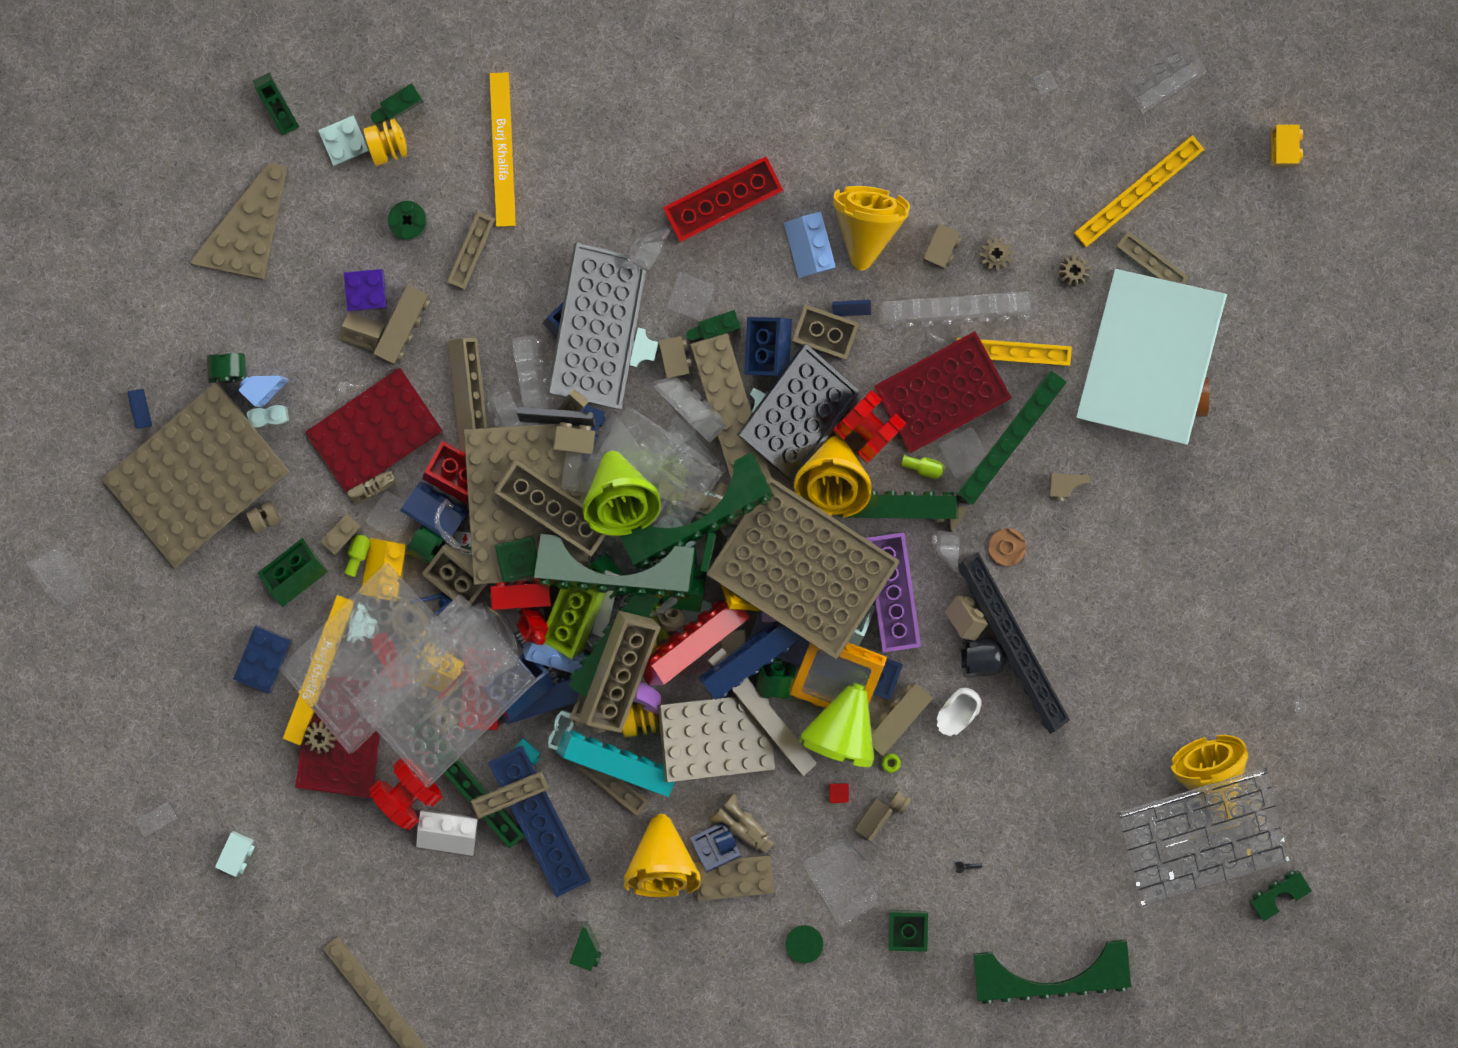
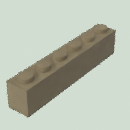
M477 337L448 341L460 450L464 453V430L487 428Z

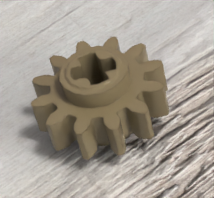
M994 237L993 243L987 239L988 246H981L985 253H981L979 256L985 257L982 264L988 262L989 270L995 266L996 271H999L1000 265L1003 268H1007L1005 262H1012V259L1008 256L1014 254V252L1008 251L1011 244L1004 245L1005 238L998 242V238ZM994 249H998V252L1002 253L999 259L992 256L991 253L994 252Z

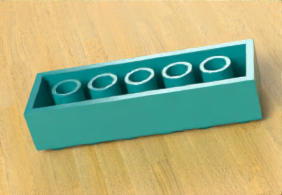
M571 729L568 732L564 730L556 751L561 757L661 795L670 796L675 781L665 782L663 763L659 762L656 765L651 759L644 756L638 758L637 755L626 749L621 752V749L610 743L603 745L602 742L594 737L589 736L586 739V736L578 731Z

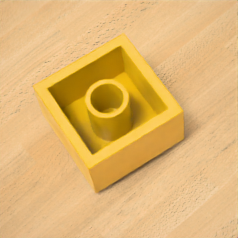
M1275 125L1271 128V167H1295L1300 163V160H1303V149H1300V141L1303 140V130L1300 129V125Z

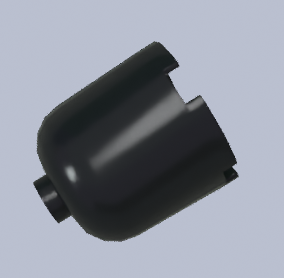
M962 640V644H965V649H961V667L966 669V672H963L964 677L997 675L1002 670L1003 663L1007 662L1005 651H1003L1002 646L996 640Z

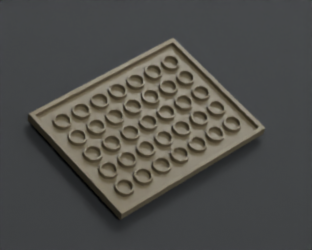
M216 382L103 477L102 480L170 564L176 568L290 471Z
M560 424L464 430L474 584L503 582L494 544L533 536L536 554L538 555L541 534L558 535L493 491L514 458L582 504L584 503L582 453L552 448L555 425L560 426ZM561 537L569 554L581 565L589 568L588 554ZM530 576V577H526V578H522V579H517V580H513V581H508V582L523 581V580H525V581H530V580H535V579H534V576Z
M769 477L767 481L775 497L771 498L769 503L760 504L754 507L752 512L744 515L706 575L837 659L900 561L775 479Z

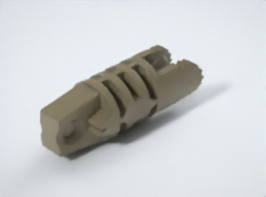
M391 471L375 476L374 479L371 478L370 481H365V484L361 483L349 490L348 496L354 504H360L370 499L371 496L374 497L375 494H380L381 491L383 492L397 483L396 478Z

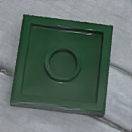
M533 536L494 544L503 583L535 575L537 554Z

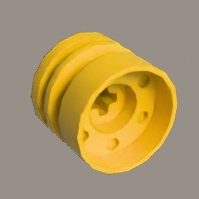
M395 118L390 120L391 129H389L386 121L383 122L384 131L382 132L379 131L377 125L364 128L366 141L375 166L388 163L389 153L392 154L395 160H398V150L402 158L407 157L406 140L402 128L398 125Z
M632 703L623 727L624 738L637 736L638 727H642L643 733L646 735L648 725H650L652 733H657V714L642 709L643 705L640 703L635 705Z

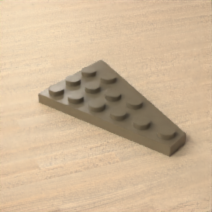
M268 163L193 257L191 264L265 279L288 170L287 166Z

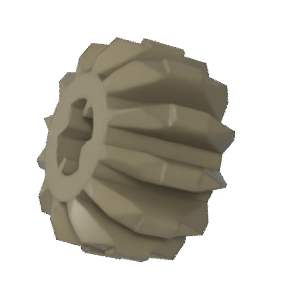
M1071 254V262L1065 257L1063 260L1067 265L1059 264L1064 270L1058 271V274H1065L1061 278L1062 282L1067 278L1069 279L1067 286H1070L1072 281H1074V286L1078 287V279L1084 284L1085 280L1083 277H1090L1085 271L1091 270V267H1084L1088 260H1084L1081 263V255L1075 260V255ZM1073 265H1075V268H1079V272L1076 273L1077 276H1074V273L1069 271L1073 268Z
M320 721L319 727L314 722L312 723L314 730L311 727L306 728L311 734L304 735V738H310V741L305 742V745L312 743L310 751L317 747V754L321 753L322 748L327 753L329 751L327 745L331 748L335 746L330 740H337V737L331 736L336 730L333 729L329 732L330 723L324 728V721ZM319 732L322 733V736H325V740H322V742H319V739L316 738Z

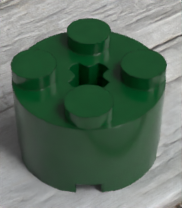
M402 201L394 205L389 212L387 220L392 233L398 238L407 241L420 238L425 233L428 225L425 210L412 201ZM405 217H408V218L412 217V218H411V222H412L411 225H409V224H405V225H404V223H405L404 218H405Z
M225 353L223 355H207L209 383H219L220 381L235 383L236 381H243L247 377L245 354Z
M421 525L405 553L424 564L426 562L430 564L437 553L434 550L435 547H439L443 543L444 538Z
M775 657L773 662L759 668V671L756 673L754 686L763 698L787 699L792 691L796 668L790 662L787 665L783 663V659Z

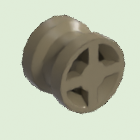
M898 790L889 807L897 809L898 813L902 815L909 805L911 798L903 796L902 792Z

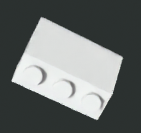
M422 809L418 823L416 847L473 856L479 819L477 817Z

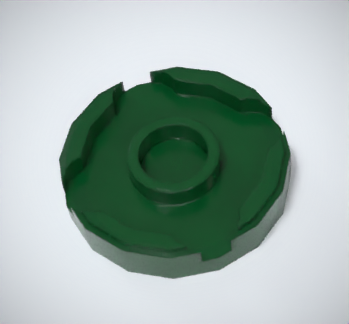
M809 925L793 928L787 935L785 942L786 951L794 961L803 964L816 960L821 955L824 947L820 932Z

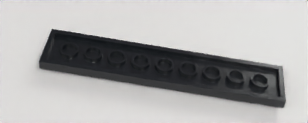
M977 552L958 564L959 572L965 578L969 591L975 596L978 607L987 618V623L993 629L997 642L1005 651L1007 660L1011 662L1016 677L1023 684L1024 691L1030 697L1034 710L1041 717L1044 728L1051 734L1070 721L982 557Z

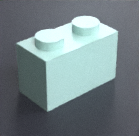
M235 831L231 832L215 868L235 877L239 873L243 874L247 866L244 863L246 857H251L255 846L252 845L254 840Z

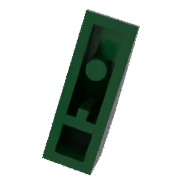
M269 72L253 81L255 89L282 136L297 129L299 125L271 73Z

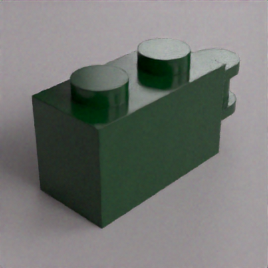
M411 83L380 102L381 108L371 114V120L375 124H380L388 118L389 120L396 119L424 101Z
M735 310L699 321V326L689 329L686 335L691 341L700 338L706 340L739 330L741 327Z

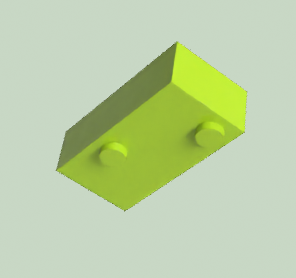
M573 587L560 589L547 621L549 629L545 636V644L570 659L580 655L584 650L606 593L598 592L595 589L581 591Z

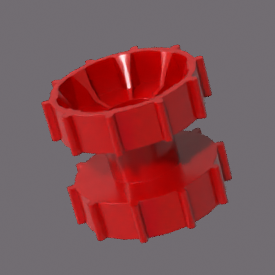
M873 390L832 430L842 440L855 430L867 442L857 453L866 464L906 424L897 414L884 424L871 412L882 400Z
M402 756L392 766L394 774H396L400 782L393 788L386 781L378 780L369 791L370 797L377 804L378 808L391 821L402 829L410 830L419 821L418 813L415 812L411 805L419 799L426 806L431 805L434 807L443 796L436 783L421 766H418L410 758Z

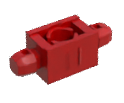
M521 608L519 613L520 619L516 625L526 642H534L537 645H544L549 627L541 612L530 610L529 608Z

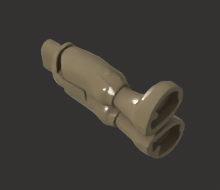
M732 793L722 806L738 818L739 822L734 821L721 807L714 812L710 820L713 823L721 822L729 826L732 835L737 836L755 850L759 849L765 854L773 846L774 842L769 839V834L753 819L751 813L740 810L737 805L738 797Z

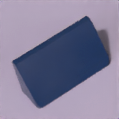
M871 300L833 301L832 313L837 316L871 315Z
M144 389L128 391L127 394L135 428L142 429L152 426Z

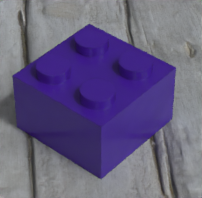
M383 269L344 272L347 311L354 312L388 308Z

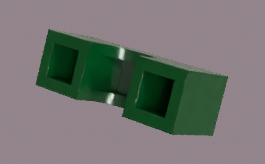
M1290 870L1284 874L1285 878L1281 881L1275 880L1268 884L1267 890L1263 892L1259 890L1251 895L1252 899L1249 902L1263 922L1280 912L1275 904L1276 897L1280 893L1288 892L1295 901H1298L1312 892L1300 871Z

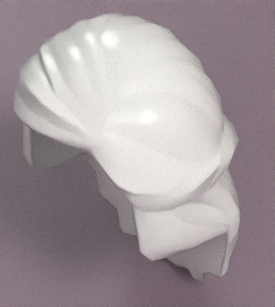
M960 688L951 695L937 716V727H939V731L942 734L948 736L958 735L959 732L973 721L975 716L979 714L982 706L978 693L969 688Z

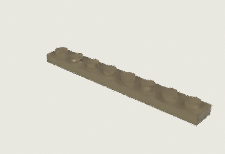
M339 936L323 948L401 1048H427Z

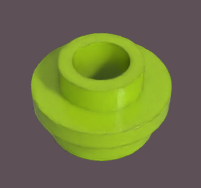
M887 754L882 759V767L886 772L894 773L901 766L900 758L895 754ZM890 759L895 761L892 767L887 764Z

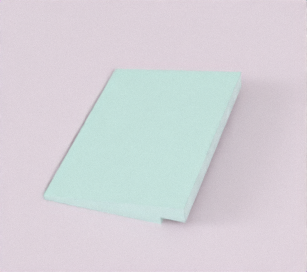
M1115 269L1076 418L1188 445L1227 294Z

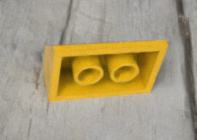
M370 538L361 595L399 601L406 559L405 551L408 544Z

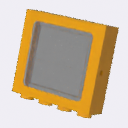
M809 642L790 695L797 699L809 701L816 706L826 708L848 685H853L855 682L864 686V689L867 691L869 705L887 657L848 642L839 657L835 659Z

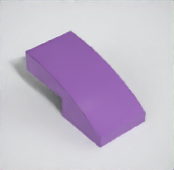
M640 682L633 701L642 704V709L659 714L658 705H661V695L649 685Z

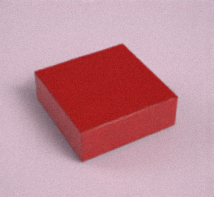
M829 783L830 803H849V783Z

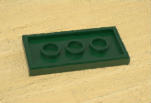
M707 533L700 571L707 572L709 570L716 538L715 533Z

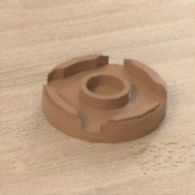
M1003 528L991 536L988 543V551L990 557L996 563L1002 566H1012L1023 559L1026 553V542L1018 531L1012 528Z

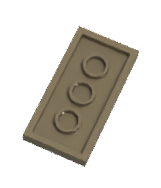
M771 855L738 858L706 873L701 862H695V866L701 875V885L697 889L698 901L775 893Z

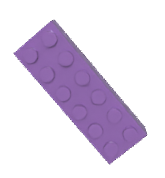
M905 533L866 538L867 540L900 561L875 600L882 652L921 647Z

